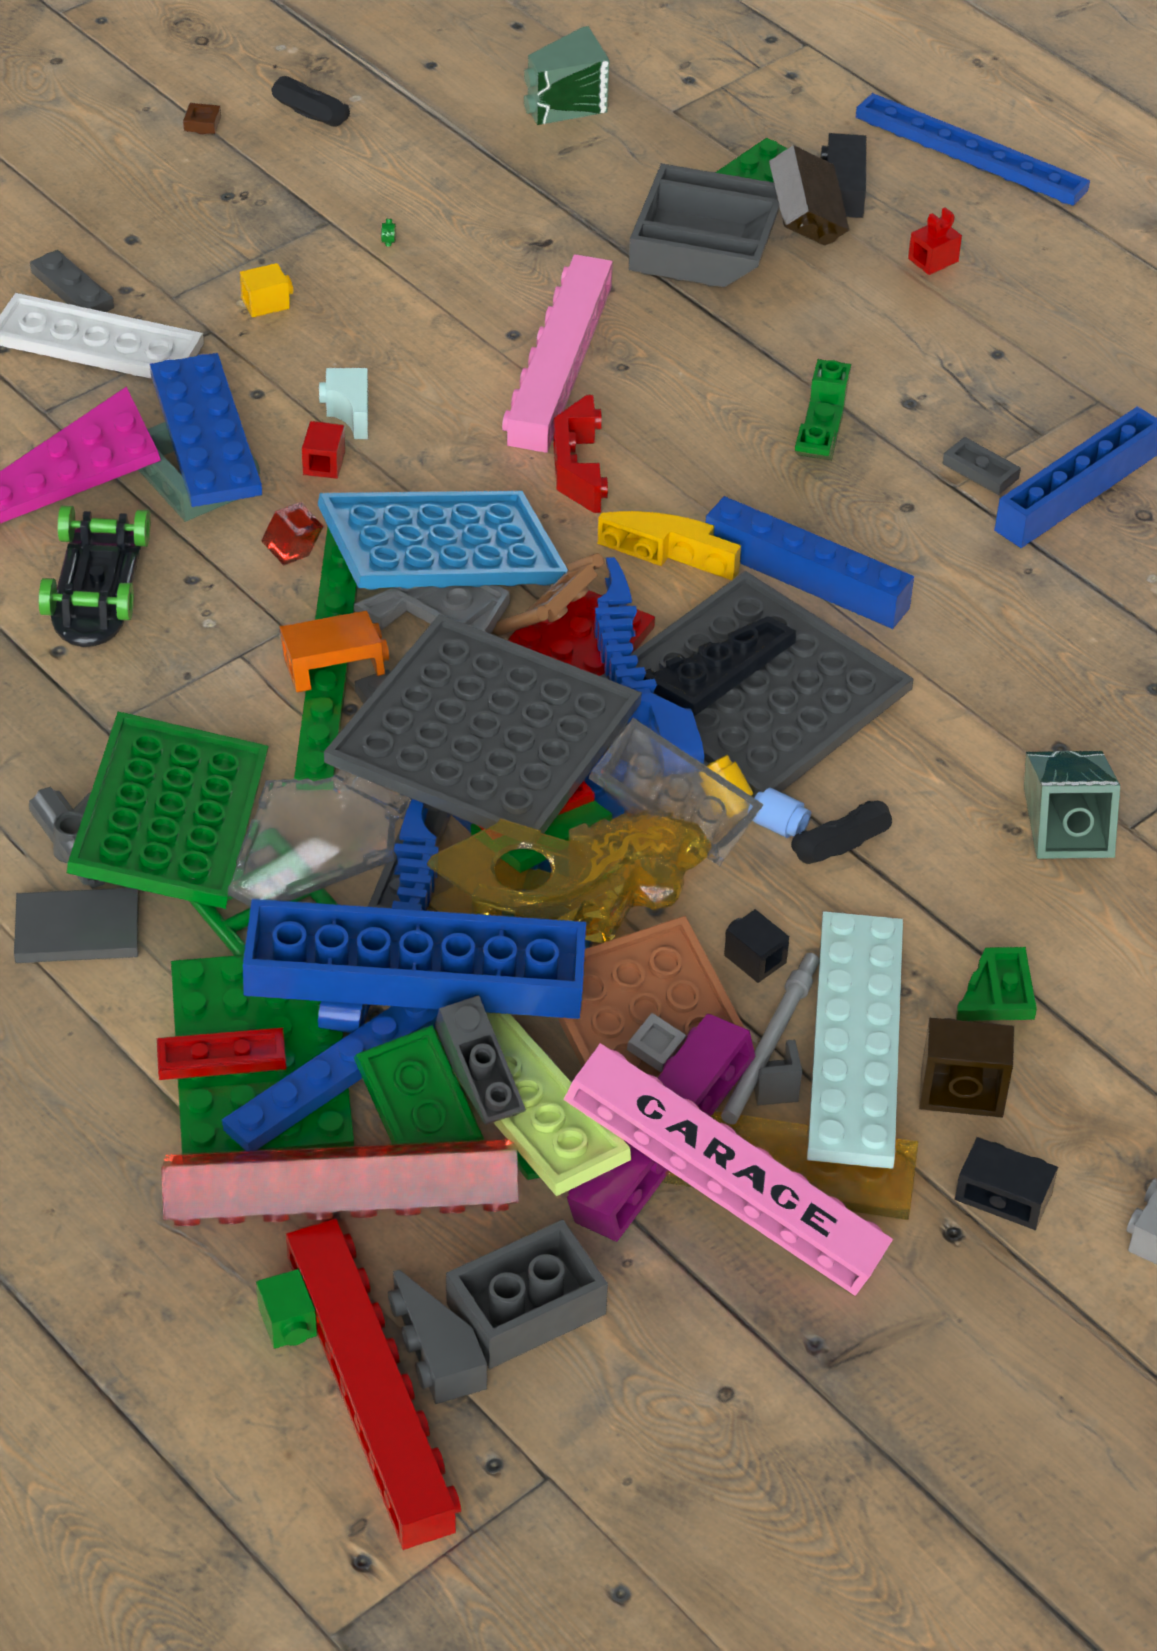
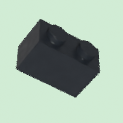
M977 1137L959 1174L955 1200L1036 1230L1053 1193L1058 1166L1047 1163L1043 1159L1031 1157L1006 1148L1000 1143L990 1142Z

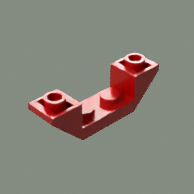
M586 395L554 417L553 450L556 490L589 511L601 513V498H608L607 477H601L600 463H578L577 454H571L576 452V444H595V430H601L602 427L601 409H595L594 395Z

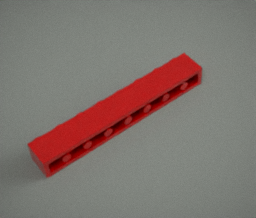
M337 1219L286 1233L289 1264L292 1270L299 1269L315 1309L317 1335L402 1550L456 1533V1514L461 1512L458 1493L454 1485L447 1487L442 1476L446 1473L443 1457L438 1447L431 1449L427 1437H430V1429L423 1410L415 1411L412 1400L415 1399L412 1382L407 1373L401 1375L397 1364L400 1363V1357L396 1343L392 1337L385 1338L382 1328H385L383 1312L378 1302L371 1304L368 1293H371L369 1279L364 1267L357 1269L353 1259H356L357 1255L350 1233L343 1235Z

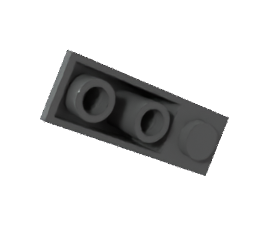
M479 995L439 1008L435 1024L436 1031L451 1067L484 1124L488 1125L525 1112L526 1108Z
M401 1270L393 1271L394 1290L388 1291L389 1304L394 1317L401 1316L405 1326L401 1327L408 1353L415 1351L419 1362L415 1363V1368L421 1388L430 1389L435 1404L486 1390L487 1363L473 1328Z

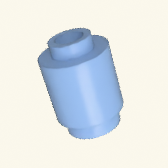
M771 787L767 788L764 792H758L750 807L754 823L786 838L794 837L796 834H801L802 831L806 830L811 817V811L804 808L803 802Z

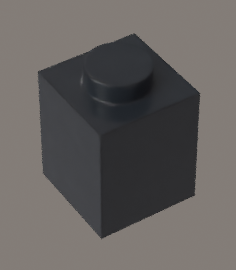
M756 909L743 918L735 919L726 929L724 956L757 983L787 963L790 936Z

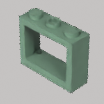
M163 422L147 429L158 450L161 461L138 469V471L185 522L236 501L232 500L192 507L182 475L164 457V455L174 452L166 423ZM253 457L254 462H255V465H256V468H257V471H258V474H260V468H259L258 462H257V460Z

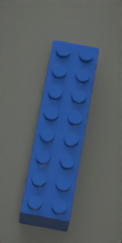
M252 899L243 959L244 996L439 1009L479 995L486 1013L580 1019L586 922Z

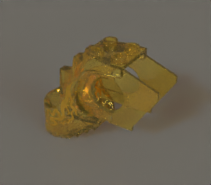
M648 809L630 817L623 813L610 821L603 819L590 827L583 823L569 829V841L541 833L540 830L500 818L498 823L431 856L427 866L455 886L433 896L429 903V908L436 912L586 922L585 940L605 943L613 940L631 908L645 906L655 911L672 906L682 893L685 872L707 858L712 845L697 823L687 821L685 817L673 815V812L659 813V811L649 813ZM531 849L543 854L549 860L552 870L550 873L540 869H528L519 873L504 860L500 859L497 865L496 861L503 854L511 850Z

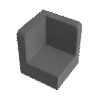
M795 1039L786 1040L784 1060L768 1061L765 1067L759 1069L758 1082L754 1088L757 1106L799 1102L802 1067Z

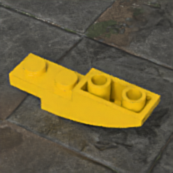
M643 511L604 512L598 517L597 544L659 566H663L669 558L729 580L735 579L739 573L741 545L715 537L714 525L677 515Z

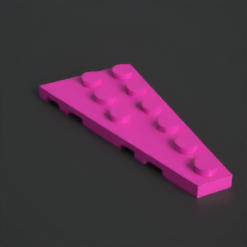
M127 386L0 471V524L161 461L158 450Z

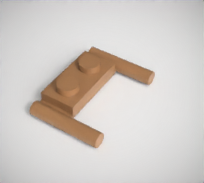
M595 553L565 564L568 571L525 612L499 620L493 632L501 636L547 619L549 622H554L561 618L568 611L566 605L580 599L589 591L587 585L598 576L594 569L600 568L604 564L602 555Z

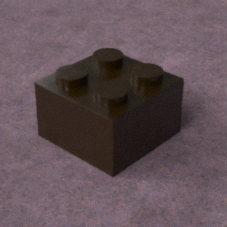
M929 1017L921 1066L919 1109L1003 1118L1013 1069L1014 1026L992 1022L982 1023Z

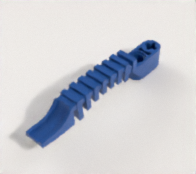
M615 557L606 558L609 578H605L607 592L597 600L598 608H595L594 634L595 638H597L598 651H601V662L605 663L604 670L606 676H609V680L642 693L641 704L628 720L627 726L644 725L650 728L664 774L701 770L704 768V750L691 708H682L653 694L657 686L655 679L643 680L646 675L645 667L635 668L638 658L637 655L630 656L634 650L630 639L636 636L633 620L637 613L636 606H627V604L632 603V598L627 580Z
M415 799L411 800L402 823L399 839L404 840L403 844L395 843L394 852L398 860L394 875H400V884L397 891L400 901H393L392 909L427 911V907L431 905L432 893L435 890V878H438L439 847H436V836L425 826L428 808H424L425 804ZM321 1001L318 1027L352 1033L365 1024L370 1004Z

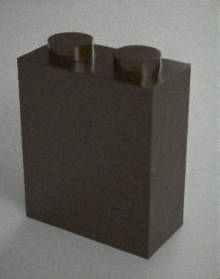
M795 145L769 161L785 228L824 246L835 242L838 237L849 231L834 164Z

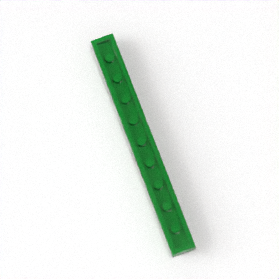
M328 526L315 620L355 613L354 604L356 603L358 586ZM349 662L309 670L311 690L305 692L294 775L295 788L329 790L334 788L336 767L324 763V751L341 730Z

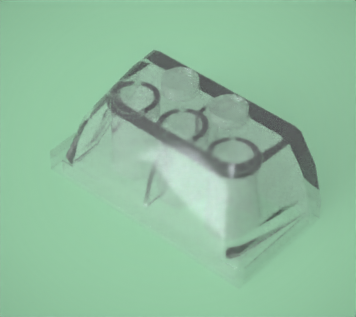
M632 718L593 768L589 776L590 780L603 788L612 801L649 828L660 826L670 829L675 836L665 829L654 831L696 857L710 859L719 866L730 854L764 805L634 718Z

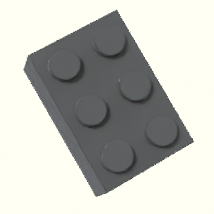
M560 1220L446 1273V1304L453 1313L473 1328L489 1369L606 1315L608 1283L564 1220Z

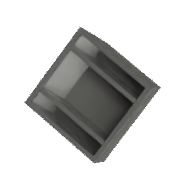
M661 163L630 237L629 270L646 275L652 274L675 280L702 283L708 286L726 287L759 267L780 209L774 183Z

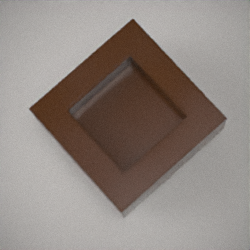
M189 103L183 120L184 131L196 132L198 134H215L221 118V106Z

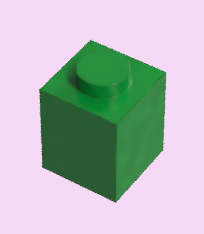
M299 1269L256 1281L258 1308L274 1349L286 1345H298L309 1338L317 1336L315 1309Z

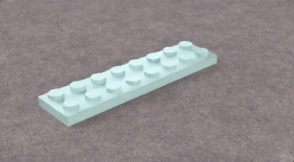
M823 911L807 1160L893 1169L896 1137L903 919Z

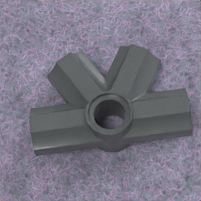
M50 786L38 790L35 797L29 800V811L52 841L54 856L59 861L68 863L91 792L73 809L62 793L53 790ZM77 876L83 885H89L92 889L105 885L103 881Z

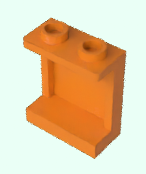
M367 610L279 626L284 661L296 693L311 690L310 669L370 658L377 676L385 675L384 662L389 661L388 645L386 639H382L379 623H372Z

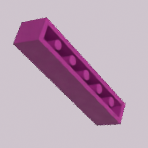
M707 1013L699 1025L690 1030L686 1042L676 1055L667 1060L663 1072L658 1079L665 1087L680 1097L691 1100L701 1111L711 1117L756 1057L750 1030ZM626 1141L624 1142L630 1147V1161L569 1190L566 1197L574 1223L618 1242L670 1172Z

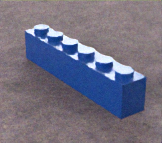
M1135 407L999 498L994 531L1018 547L1023 548L1156 457L1157 418L1140 407Z
M723 496L706 515V523L714 525L715 537L741 545L740 564L891 629H894L910 609L914 583L913 575L726 496Z

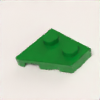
M986 947L979 960L977 970L971 976L967 991L962 1001H959L956 1020H1035L1037 1007L1026 947Z

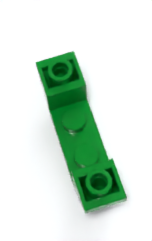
M817 359L804 424H800L795 444V452L798 456L832 461L843 418L851 364L835 360Z

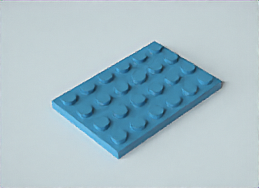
M523 491L320 493L318 507L358 588L374 590L388 587L411 589L413 587L430 586L446 588L448 586H516L517 584H539L546 586L555 584L568 571Z

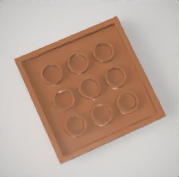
M686 916L585 949L580 1019L557 1017L581 1067L585 1065L601 1043L610 1050L621 1053L629 1063L644 1073L658 1078L662 1072L627 1050L628 1041L651 1013L684 1033L686 1038L690 1030L698 1026L707 1013L744 1028Z

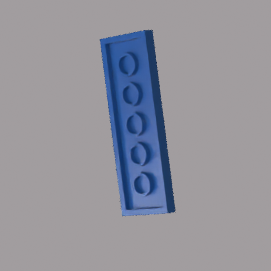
M218 353L200 354L194 357L151 363V378L191 506L196 507L263 495L262 483Z

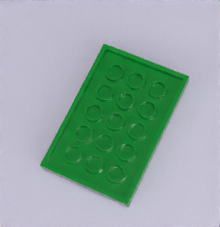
M118 711L68 860L66 873L226 909L269 746Z
M244 955L171 961L175 1037L283 1028L286 1058L285 1070L178 1079L183 1167L353 1152L354 1136L349 1088L251 1154L246 1152L223 1130V1118L343 1039V1032L318 1027L321 1001L244 996Z

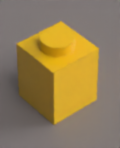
M278 263L240 271L241 299L252 318L290 309L289 295L293 294L292 281L289 275H284Z

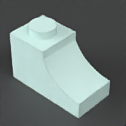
M326 368V382H319L320 403H326L327 417H335L344 421L351 428L354 439H368V368Z

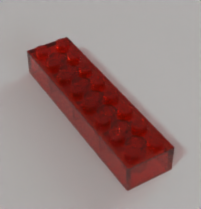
M508 1139L167 1154L161 1166L163 1220H174V1226H195L201 1224L200 1218L218 1217L219 1224H239L245 1222V1216L262 1215L264 1222H282L289 1220V1214L307 1213V1219L325 1220L333 1218V1212L351 1211V1217L369 1218L377 1216V1210L395 1209V1215L412 1216L421 1214V1208L439 1207V1213L454 1214L465 1212V1206L483 1205V1211L496 1212L509 1210V1203H519L517 1149L514 1142Z

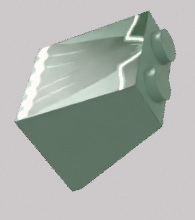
M589 26L582 27L528 55V68L524 70L528 95L524 96V107L527 114L532 115L537 125L607 113L609 58Z
M1102 751L1026 752L1024 792L1037 859L1115 858L1120 783Z

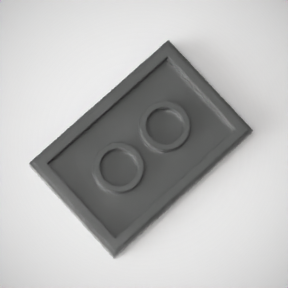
M113 888L16 893L15 963L138 957V889Z

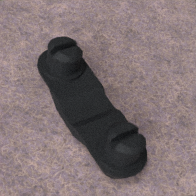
M279 77L272 86L271 92L274 98L282 104L291 107L296 113L309 119L336 127L349 118L350 110L347 104H343L340 100L321 91L314 90L291 77Z
M878 800L867 801L864 804H860L857 809L849 812L845 817L829 821L810 831L804 830L801 834H796L792 839L791 847L797 854L798 859L803 863L820 862L831 856L842 855L861 846L865 840L885 832L892 825V816L884 802Z

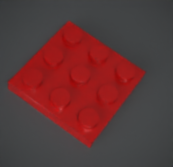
M589 590L580 599L566 605L567 613L558 620L549 622L547 619L516 630L508 638V641L601 676L605 673V663L601 662V651H598L594 625L595 608H598L597 600L603 595ZM638 609L633 620L636 636L630 639L634 649L632 653L638 649L655 627V616Z

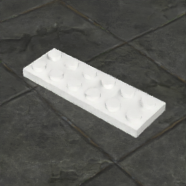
M19 293L13 295L0 314V346L152 379L150 374L151 363L197 356L204 344L203 333Z

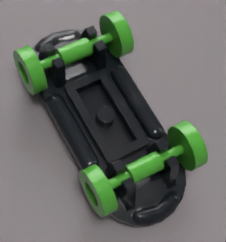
M61 505L58 514V538L60 542L69 543L58 585L53 578H42L39 612L41 615L51 616L54 630L62 640L80 647L97 646L106 643L116 636L122 628L124 620H131L134 607L133 581L141 547H147L150 539L151 518L149 510H137L134 524H129L128 516L124 513L119 514L118 521L117 519L92 518L90 511L83 512V521H75L74 506Z

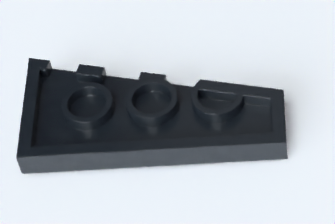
M766 616L728 633V640L724 642L712 643L710 641L699 646L697 654L685 659L680 655L667 660L666 667L656 672L650 668L645 670L646 675L643 680L655 679L657 686L653 693L682 708H691L693 715L696 716L795 644L796 630Z

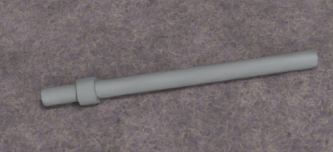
M806 953L798 969L792 971L785 983L786 992L755 1049L756 1057L742 1074L721 1114L724 1122L735 1124L739 1119L758 1082L759 1069L765 1067L800 999L807 996L813 984L812 976L820 960L816 954Z

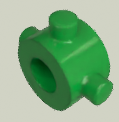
M387 218L386 223H382L381 241L385 243V246L390 247L396 240V223H392V219Z

